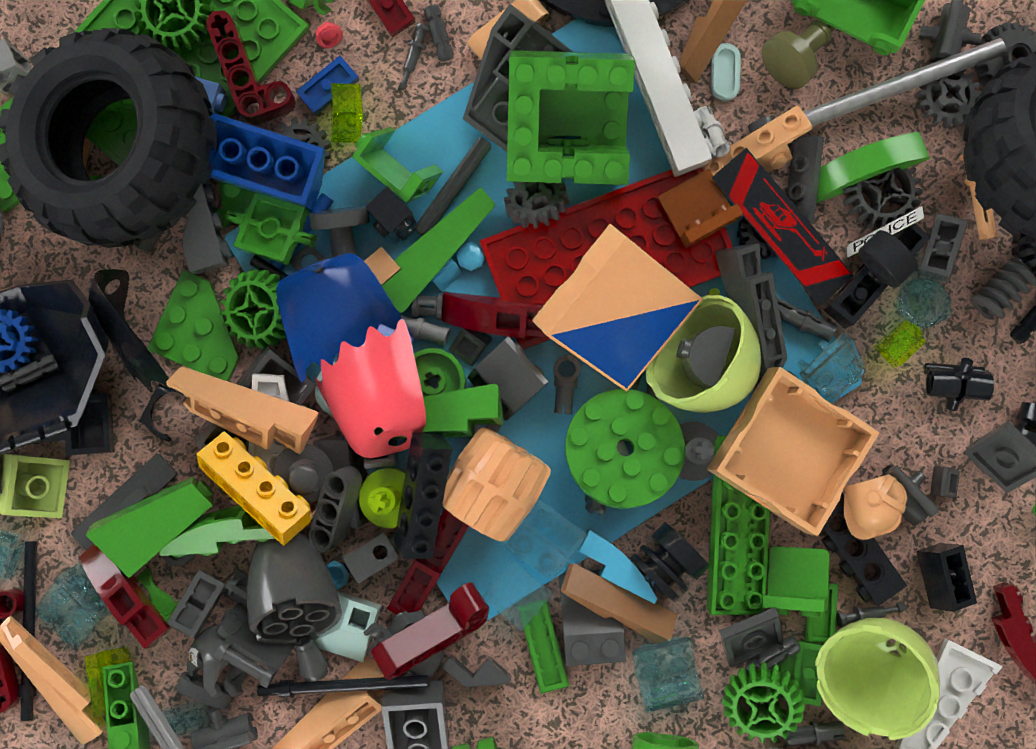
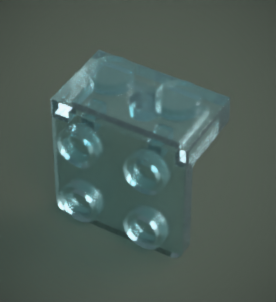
M674 637L669 641L653 645L646 644L632 651L637 683L646 713L704 699L703 689L695 668L693 645L690 637Z

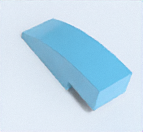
M588 528L578 551L603 564L599 575L655 604L657 597L638 568L621 550L606 538Z

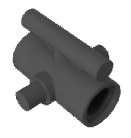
M951 0V3L944 4L938 25L934 24V27H921L920 37L931 39V42H934L930 63L961 53L962 46L966 47L967 44L979 46L981 34L972 33L970 29H966L971 9L963 4L964 0Z
M893 464L886 466L882 470L883 474L881 476L890 474L905 488L907 502L905 512L902 515L912 526L918 525L928 516L933 517L938 513V507L920 490V484L926 479L922 472L916 471L910 477L898 465L894 466Z
M215 707L208 711L211 718L210 726L191 732L193 749H239V747L251 744L252 741L258 739V731L256 726L253 727L251 721L254 719L250 712L227 719V716L222 715L221 710Z

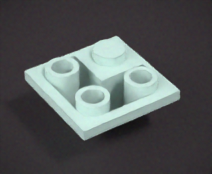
M337 591L342 610L340 621L325 633L318 635L314 631L310 633V636L319 649L363 663L372 635L365 636L363 632L372 623L377 622L382 605Z

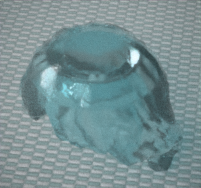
M913 278L902 285L897 293L896 306L901 317L921 328L927 329L938 325L941 321L947 320L952 313L950 295L943 289L940 283L930 278Z

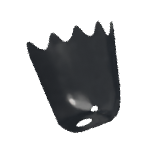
M119 269L97 271L90 285L88 301L108 340L136 382V378H138L150 392H153L152 380L169 388L166 382L169 379L167 374L151 352L147 350L143 341L129 327L125 319L124 309L129 288L128 272ZM118 279L120 285L117 290L111 294H106V286L111 281Z

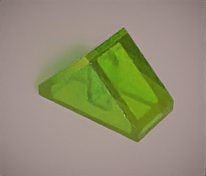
M331 83V142L356 143L361 137L363 121L360 84Z

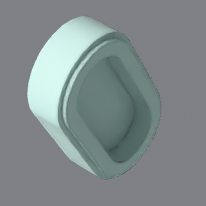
M720 44L711 58V93L717 100L723 102L734 99L740 90L741 55L738 48L732 44Z

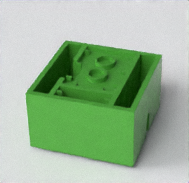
M511 50L509 57L507 181L561 183L562 178H572L573 183L628 185L630 153L626 146L628 95L629 92H633L634 58L630 54ZM554 136H580V139H555ZM562 154H573V156H564Z

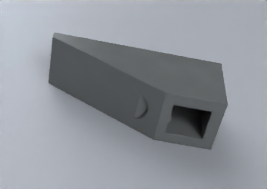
M201 183L193 196L197 203L188 212L181 243L189 272L194 275L230 266L228 258L231 257L229 244L226 240H222L220 230L224 229L219 212L215 213L212 202L216 201L213 187L211 184Z

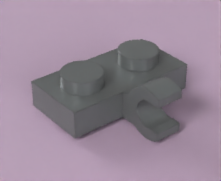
M403 611L392 619L393 623L388 628H384L378 623H372L363 632L365 636H374L375 642L367 649L371 659L374 660L370 654L374 647L425 618L421 611L411 613Z

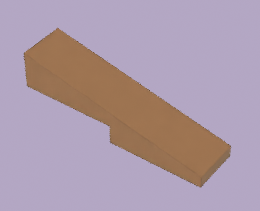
M712 0L707 16L696 17L679 62L681 72L690 83L698 82L747 0Z
M574 563L568 565L561 588L562 593L603 618L613 617L653 643L671 641L677 613L656 603L654 604Z

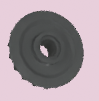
M1006 22L993 27L982 36L979 45L1001 38L1006 46L1005 55L974 66L976 74L984 87L987 83L991 82L1000 69L1013 61L1012 53L1018 58L1022 56L1025 58L1036 51V32L1029 29V25L1023 26L1018 22Z

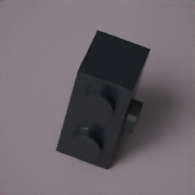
M388 186L365 206L375 221L373 227L384 238L388 235L397 243L400 239L405 241L414 233V226L417 223L412 212Z
M938 543L917 551L931 609L955 612L977 603L964 545Z

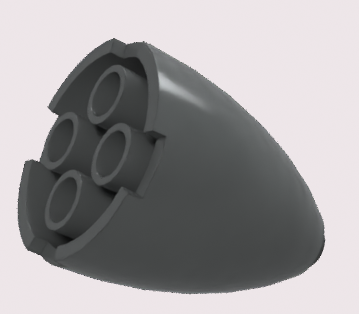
M302 530L285 546L276 539H270L266 542L257 541L248 572L247 613L249 629L256 634V638L260 642L270 644L297 642L296 636H303L314 631L318 635L325 633L334 627L342 617L341 604L330 571L321 554L311 545L308 537Z

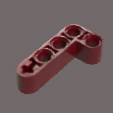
M218 10L212 12L207 18V29L236 107L243 118L250 124L258 125L292 112L295 108L296 100L288 85L281 81H274L260 86L235 22L225 11ZM222 25H224L225 31L228 35L227 38H224V36L221 34ZM238 50L239 53L236 58L227 59L229 52ZM241 77H249L246 85L237 86V81ZM277 94H287L286 99L282 103H274V98ZM258 103L259 108L256 112L251 114L246 112L250 104Z
M466 583L451 594L449 604L384 640L374 647L370 654L386 680H391L479 629L487 621L490 608L474 583Z
M15 588L0 591L1 625L3 623L2 619L10 615H17L23 611V592ZM7 596L13 600V608L11 610L5 604ZM1 643L0 681H2L3 685H0V696L5 695L6 701L0 700V714L15 707L21 698L18 697L19 683L12 657Z

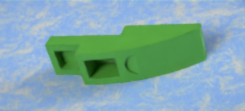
M233 506L200 516L159 553L160 556L172 555L176 558L186 556L187 554L210 556L219 553L225 541L235 544L243 540L266 542L275 538L241 506Z

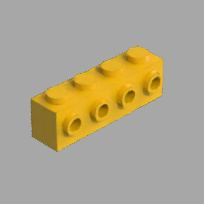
M225 431L222 432L196 454L199 468L280 544L285 546L311 522V507L301 495L295 496L288 490L289 486L279 475L274 477L267 470V465L260 457H252L246 451V446L239 438H232Z

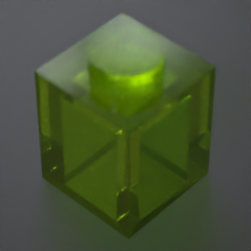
M905 320L893 327L873 347L894 368L906 362L926 343V340L922 337L923 333L916 324L908 323Z

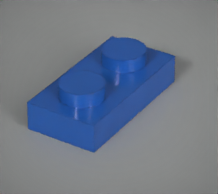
M339 55L296 90V93L316 116L360 79L341 55Z

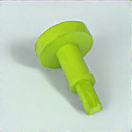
M383 468L370 474L363 482L359 493V503L363 514L373 524L383 528H394L397 526L406 471L398 468Z

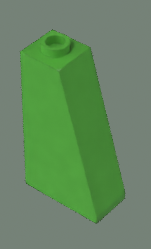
M191 477L93 523L88 528L86 536L130 578L213 505V497L211 496L213 491L203 480L198 482L194 477Z

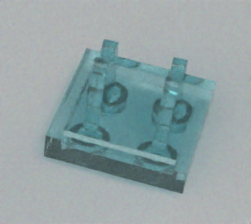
M844 333L832 344L822 340L819 343L822 353L810 364L802 359L797 363L801 368L799 374L804 383L815 389L822 398L831 404L836 402L848 387L858 382L866 372L853 340Z

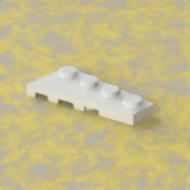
M945 638L936 657L941 683L938 707L931 721L922 731L910 737L898 739L895 746L899 749H937L950 733L949 729L958 718H962L968 710L966 709L976 695L979 696L987 687L985 684L1003 666Z

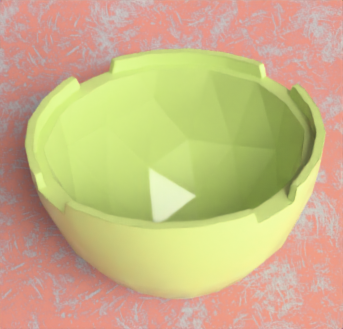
M720 295L701 297L703 300L645 369L646 381L652 387L656 394L655 396L661 401L683 410L708 413L724 410L736 405L753 391L761 369L759 338L742 309L730 298ZM726 326L736 329L721 379L716 385L707 390L694 385L683 371L681 358L676 357L680 341H684L685 338L690 339L697 333L711 327Z
M886 618L862 619L836 631L829 637L818 653L815 661L818 677L817 689L824 703L834 716L848 727L866 736L876 734L889 736V740H897L910 737L922 731L931 721L938 707L941 683L938 663L930 646L910 627ZM890 639L896 640V642L889 643L888 641Z

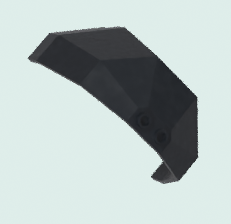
M73 280L21 284L0 291V309L7 310V312L9 310L17 311L18 317L25 316L28 318L25 325L35 327L30 336L38 338V341L31 343L30 347H33L36 353H28L27 356L30 362H20L21 367L34 361L40 362L41 358L47 355H53L59 366L58 370L50 374L46 372L43 374V377L24 386L19 384L17 389L10 392H5L0 385V454L14 450L15 446L21 448L42 441L44 436L51 438L70 432L72 427L77 426L105 358L109 340L90 302ZM0 337V340H2L3 343H5L6 345H11L10 343L5 342L6 340ZM10 370L11 374L15 373L14 370ZM0 372V377L8 373Z

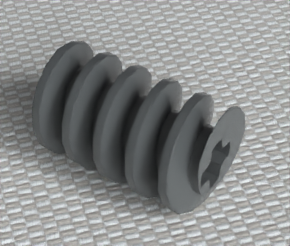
M1011 257L1010 262L1005 263L1002 270L997 271L994 278L989 279L986 286L978 290V295L975 294L970 298L971 304L987 319L991 320L994 316L1004 319L1005 313L1002 308L1012 311L1014 306L1010 300L1017 303L1021 302L1022 297L1018 292L1025 295L1029 294L1030 289L1026 284L1036 286V277L1024 262Z

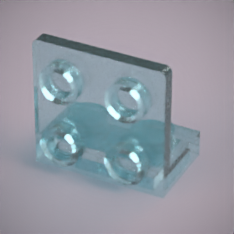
M81 561L59 575L36 606V613L73 650L78 649L96 625L111 614L89 580Z

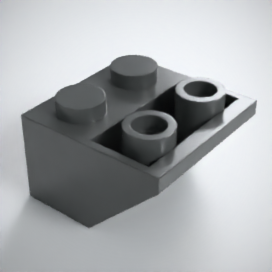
M509 336L467 376L475 387L494 383L499 386L503 419L505 421L526 405L549 382L541 368L533 365L525 356L523 348L518 343L513 342Z

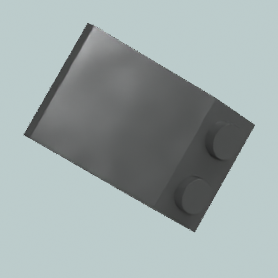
M601 569L589 571L599 575ZM566 572L559 575L566 666L626 662L623 624L613 617L603 618L562 593L561 588Z
M444 680L431 681L430 687L387 689L383 691L381 708L388 749H450Z

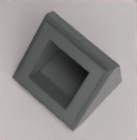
M934 466L930 495L956 499L960 471L949 467Z

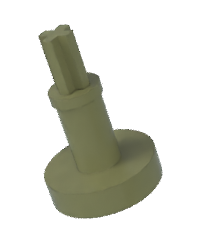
M814 20L799 36L789 31L775 33L762 47V59L766 69L776 81L788 88L799 89L804 87L817 73L818 64L814 53L831 40V32L836 28L820 20Z

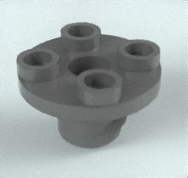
M306 444L301 454L289 448L280 453L275 460L272 475L274 477L276 475L282 477L289 486L288 490L295 496L301 495L308 503H312L318 500L323 480L326 475L333 472V467L324 451L318 446Z

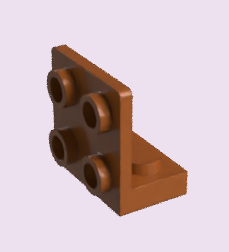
M709 169L658 197V201L685 248L736 222L743 215L738 203L730 206L722 190L713 181V174Z

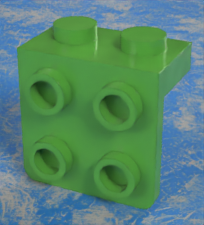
M771 547L769 550L768 593L763 595V608L772 609L775 607L780 615H788L789 610H800L801 616L820 617V612L827 611L829 604V551L816 548Z

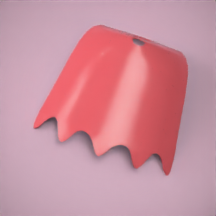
M400 319L396 330L389 337L382 335L378 330L370 326L367 329L365 342L360 347H353L345 341L341 342L339 357L334 365L321 359L322 382H319L317 378L314 379L350 447L360 456L370 459L409 449L412 432L422 433L424 430L426 412L411 338L405 321ZM378 427L384 430V432L378 435L374 433V430ZM393 437H407V441L401 445L392 446L388 444V441Z

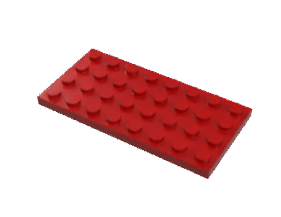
M702 167L677 177L674 176L671 169L568 207L566 212H558L559 220L549 219L550 225L548 226L543 222L539 223L536 229H534L531 223L526 228L520 225L479 240L500 298H502V301L545 305L559 286L574 273L583 256L609 224L614 226L689 288L721 277L715 251L733 247L726 228L685 248L658 201V197L661 194L703 172ZM527 335L525 339L516 338L517 343L523 350L552 340L546 337Z

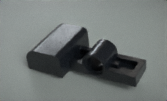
M90 394L77 426L72 427L70 432L51 438L44 436L42 441L33 444L65 441L66 455L70 456L114 453L112 394Z

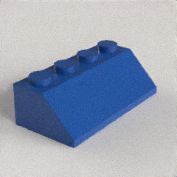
M215 113L211 115L210 119L214 121L217 131V149L211 150L209 162L213 167L211 179L303 206L313 211L322 185L324 148Z

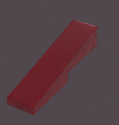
M444 509L439 520L433 558L414 560L387 607L389 611L397 615L403 611L411 613L421 610L469 528L467 524Z

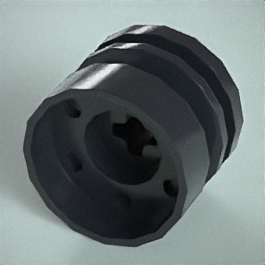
M664 522L651 535L659 548L654 552L649 547L642 545L640 548L649 558L644 562L634 553L630 559L634 562V565L644 576L645 580L659 594L670 598L675 603L680 597L671 589L673 584L676 583L686 592L688 587L681 576L686 573L697 580L710 565L679 533Z

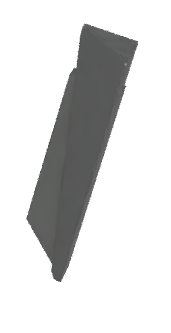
M759 243L715 251L727 298L734 301L747 315L759 338L761 369L758 381L754 387L755 389L768 368L784 367L787 360L772 272L761 273Z

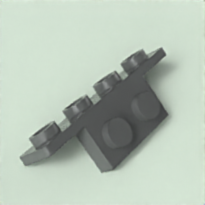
M155 454L71 532V535L85 550L89 549L94 543L86 536V533L93 523L157 494L177 476V472L161 454Z

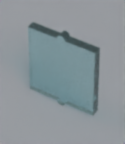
M512 560L500 576L494 577L495 582L482 597L522 632L535 615L540 614V608L553 593L517 562Z

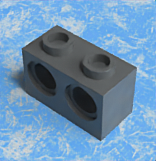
M198 570L167 624L192 638H196L226 590L224 589L226 583L203 570Z

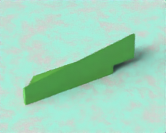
M481 187L394 260L401 270L383 284L382 287L400 313H403L495 207L494 201Z
M495 383L423 397L426 425L422 433H442L445 438H465L474 436V425H503L504 419L499 386ZM381 427L374 430L376 435L384 432ZM396 436L392 439H407V437Z

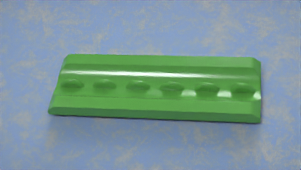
M717 436L714 445V456L726 436ZM714 474L707 609L710 615L759 614L765 611V608H763V595L766 594L770 510Z

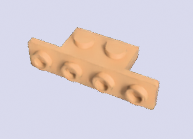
M795 106L731 145L729 152L725 156H713L708 165L703 166L702 169L703 171L709 169L714 176L745 148L752 153L768 173L774 169H780L787 161L793 158L787 144L810 131L812 124L799 106Z

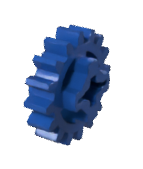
M0 309V337L11 345H6L0 340V372L10 373L11 369L17 370L21 368L20 362H30L27 354L36 353V350L30 346L31 343L38 341V338L30 336L35 327L25 325L28 321L27 317H18L17 311L9 310L7 312L4 309Z

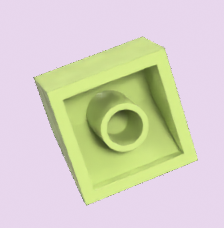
M11 453L0 454L2 485L0 514L62 518L70 460Z

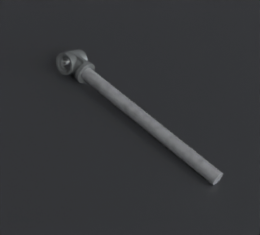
M998 38L803 112L812 126L1003 56L1006 54V46L1004 41ZM775 115L763 117L749 124L750 134L774 120Z

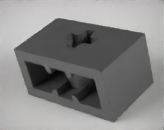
M937 213L920 267V275L950 282L967 229L968 220Z

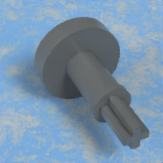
M347 207L309 213L311 229H329L333 257L346 253L356 254L353 226L370 222L369 212L366 207Z
M687 422L680 424L685 443V458L678 478L688 481H699L710 477L713 473L708 471L707 467L714 458V445L718 434L704 423Z

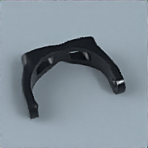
M158 384L139 422L144 424L155 436L170 442L172 438L168 434H163L156 429L152 419L155 403L165 394L171 392L184 394Z

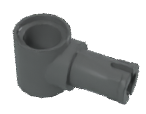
M570 355L558 358L553 368L554 387H556L554 413L562 414L563 404H565L564 414H573L574 388H577L581 368L578 360ZM563 362L572 363L575 367L574 375L567 378L563 377L559 373V365Z

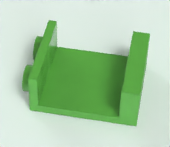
M391 127L382 130L377 129L371 133H364L355 144L357 150L352 158L385 186H388L391 191L406 203L428 194L444 172L434 164L412 174L389 155L383 148L395 132Z

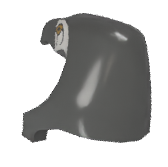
M218 624L204 629L195 638L189 648V659L186 664L187 671L191 677H195L196 672L203 668V687L212 698L217 699L224 695L216 681L221 670L229 664L225 660L219 662L213 658L214 653L225 640V638L217 633V629L220 626ZM231 647L233 651L239 653L240 655L246 657L247 659L255 663V660L251 659L250 657L244 655L243 653ZM232 664L230 672L225 678L224 688L230 697L234 698L244 693L242 683L247 673Z

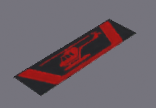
M747 148L741 151L712 177L713 181L734 205L738 203L746 220L819 306L854 277V274Z

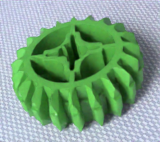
M191 0L134 1L135 6L139 9L133 12L134 17L139 20L136 26L143 32L142 35H148L169 49L173 47L177 53H181L183 45L192 51L191 42L196 41V43L202 44L199 36L201 34L209 35L208 29L205 26H207L208 16L214 12V8L210 5L212 0H194L195 14L193 18L188 14L189 2ZM156 8H158L161 12L160 17L158 19L160 23L157 27H155L154 24V13ZM168 11H170V12H175V13L180 12L181 15H179V14H174V13L169 14ZM180 27H185L182 30L176 31Z
M254 269L249 270L248 273L242 272L237 275L238 278L229 281L231 287L223 290L227 298L219 301L225 305V310L219 314L227 318L223 326L231 327L229 335L232 337L238 336L237 343H246L249 348L258 347L260 349H264L269 345L275 346L279 343V340L286 339L276 295L280 275H270L268 270L258 271ZM265 307L266 310L252 311V308Z
M765 662L762 663L761 669H757L752 663L749 666V672L741 667L738 670V676L732 674L729 681L730 684L725 685L724 693L726 695L722 698V704L726 706L724 707L725 717H730V727L738 726L737 733L739 736L747 732L749 741H752L755 736L760 737L761 744L765 742L766 738H770L775 744L777 735L786 740L788 730L795 732L797 730V723H801L803 720L802 712L805 710V702L802 699L804 694L802 689H798V681L796 679L789 680L790 673L788 670L779 674V667L777 665L772 670L767 669ZM779 693L785 697L788 703L786 710H783L780 707L781 704L777 701ZM740 696H743L746 699V703L750 705L748 713L740 705Z

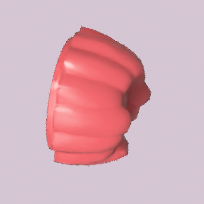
M324 22L315 32L316 41L323 48H332L339 44L343 38L341 28L332 22Z

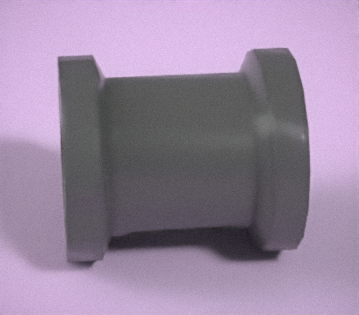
M439 293L438 296L418 295L412 302V318L432 316L436 317L437 320H442L443 294ZM422 305H432L434 307H426Z

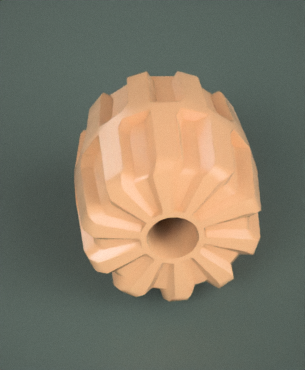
M481 427L460 453L447 476L442 506L459 520L480 533L497 541L506 542L534 507L550 476L551 469L538 457L528 453L523 447L515 445L505 436H501L490 428Z

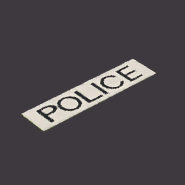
M923 206L890 222L885 227L883 226L850 243L847 246V258L858 253V250L876 232L883 230L893 235L924 219Z

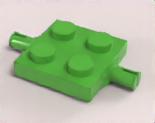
M255 193L250 206L243 214L229 209L227 211L229 215H225L226 221L239 224V233L233 245L235 248L279 263L289 264L298 243L314 247L316 245L314 242H317L316 235L303 232L304 224L310 212L307 208Z

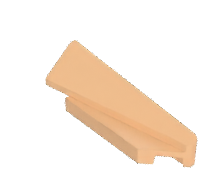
M186 367L178 368L166 381L169 388L171 387L185 395L186 399L183 404L189 412L266 450L276 440L294 452L301 454L318 418V412Z
M10 615L0 625V643L81 744L85 745L98 737L103 732L107 722L89 705L95 693Z
M368 655L363 663L359 662L341 680L384 677L375 660H372L370 655ZM384 690L327 693L272 749L335 748L382 710V702L379 697L383 695Z

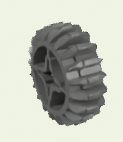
M900 167L884 172L879 180H864L843 188V194L850 195V197L843 201V204L853 205L848 215H854L856 212L860 214L856 223L860 224L867 219V229L873 228L875 224L877 229L912 212L914 210L913 207H918L921 204V201L916 196L921 195L923 190L916 188L915 185L919 184L922 178L912 177V174L916 172L914 167L909 170L907 168L901 170ZM895 177L901 183L902 189L896 186L894 181ZM882 185L884 187L883 192L886 193L884 197L881 195L882 191L878 189ZM862 193L869 196L870 206L865 202ZM886 202L901 203L899 209L895 212H880Z

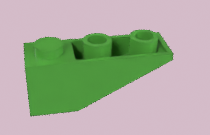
M131 661L102 667L109 749H150L148 726L130 698L131 692L139 687L134 663Z

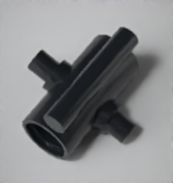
M967 357L961 359L960 365L925 363L924 374H927V395L946 397L948 400L946 408L950 411H957L959 404L963 403L964 399L989 401L994 391V378L991 373H985V367L972 366L973 360Z

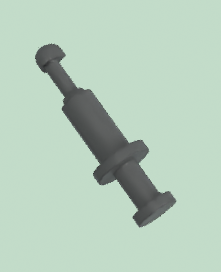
M417 23L414 41L408 40L407 42L410 48L403 66L405 73L398 90H405L407 88L409 75L415 70L421 49L426 50V46L422 44L425 33L430 30V27Z
M899 602L895 607L885 608L877 606L866 609L854 606L852 613L837 612L836 620L838 625L843 627L848 622H856L866 618H884L887 613L903 612L906 609V605Z

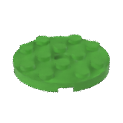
M623 389L609 390L588 400L573 417L565 438L564 450L570 474L577 486L593 500L618 509H632L644 506L662 497L678 479L685 458L683 433L673 413L655 397L629 389L627 392ZM629 441L633 449L632 454L623 456L618 453V442Z

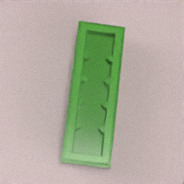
M546 598L519 605L518 610L540 693L543 694L568 687L569 682Z

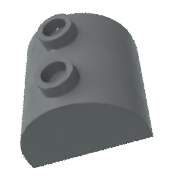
M726 326L711 327L697 333L690 339L685 338L684 341H680L676 357L681 358L683 371L694 385L707 390L716 385L721 379L736 329Z

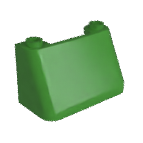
M791 0V3L795 6L794 10L798 14L812 16L872 46L875 52L885 56L900 50L925 0Z

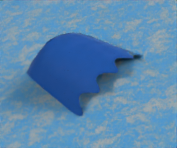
M346 253L312 264L283 278L277 285L276 295L294 367L302 383L306 379V371L311 362L321 367V359L333 365L335 355L340 352L341 342L345 341L353 347H360L365 342L367 329L370 326L377 330L379 325L382 324L391 329H396L398 321L403 319L369 266L356 254ZM324 267V271L322 273L318 274L314 272V270Z

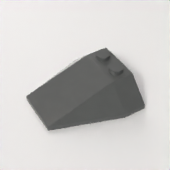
M511 4L508 5L491 29L463 116L467 123L506 152L508 143L509 57L511 50L573 52L537 22Z

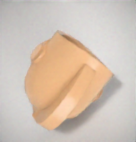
M888 474L843 488L845 493L844 517L848 529L854 537L868 540L891 533L898 528L901 523L902 514L906 509L907 492L895 477Z

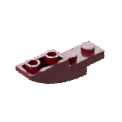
M451 292L443 293L442 322L500 336L525 339L527 335L549 338L532 321L544 305L502 301L500 297Z
M95 544L79 556L89 580L102 601L119 624L126 626L144 649L150 648L171 629L170 625L167 624L166 620L138 587L139 581L136 577L132 575L128 578Z
M1003 582L994 585L993 588L1002 612L1001 615L991 617L997 634L1015 664L1036 685V636H1031V633H1033L1032 624L1028 617L1024 616L1021 607L1023 597L1019 589L1013 584Z

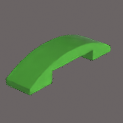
M920 132L898 135L874 142L823 165L820 169L816 204L843 194V188L897 167L904 170L929 160L930 157Z

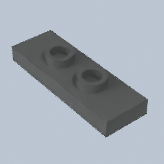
M820 135L803 136L794 140L793 158L791 159L787 190L789 199L810 223H814L824 137Z

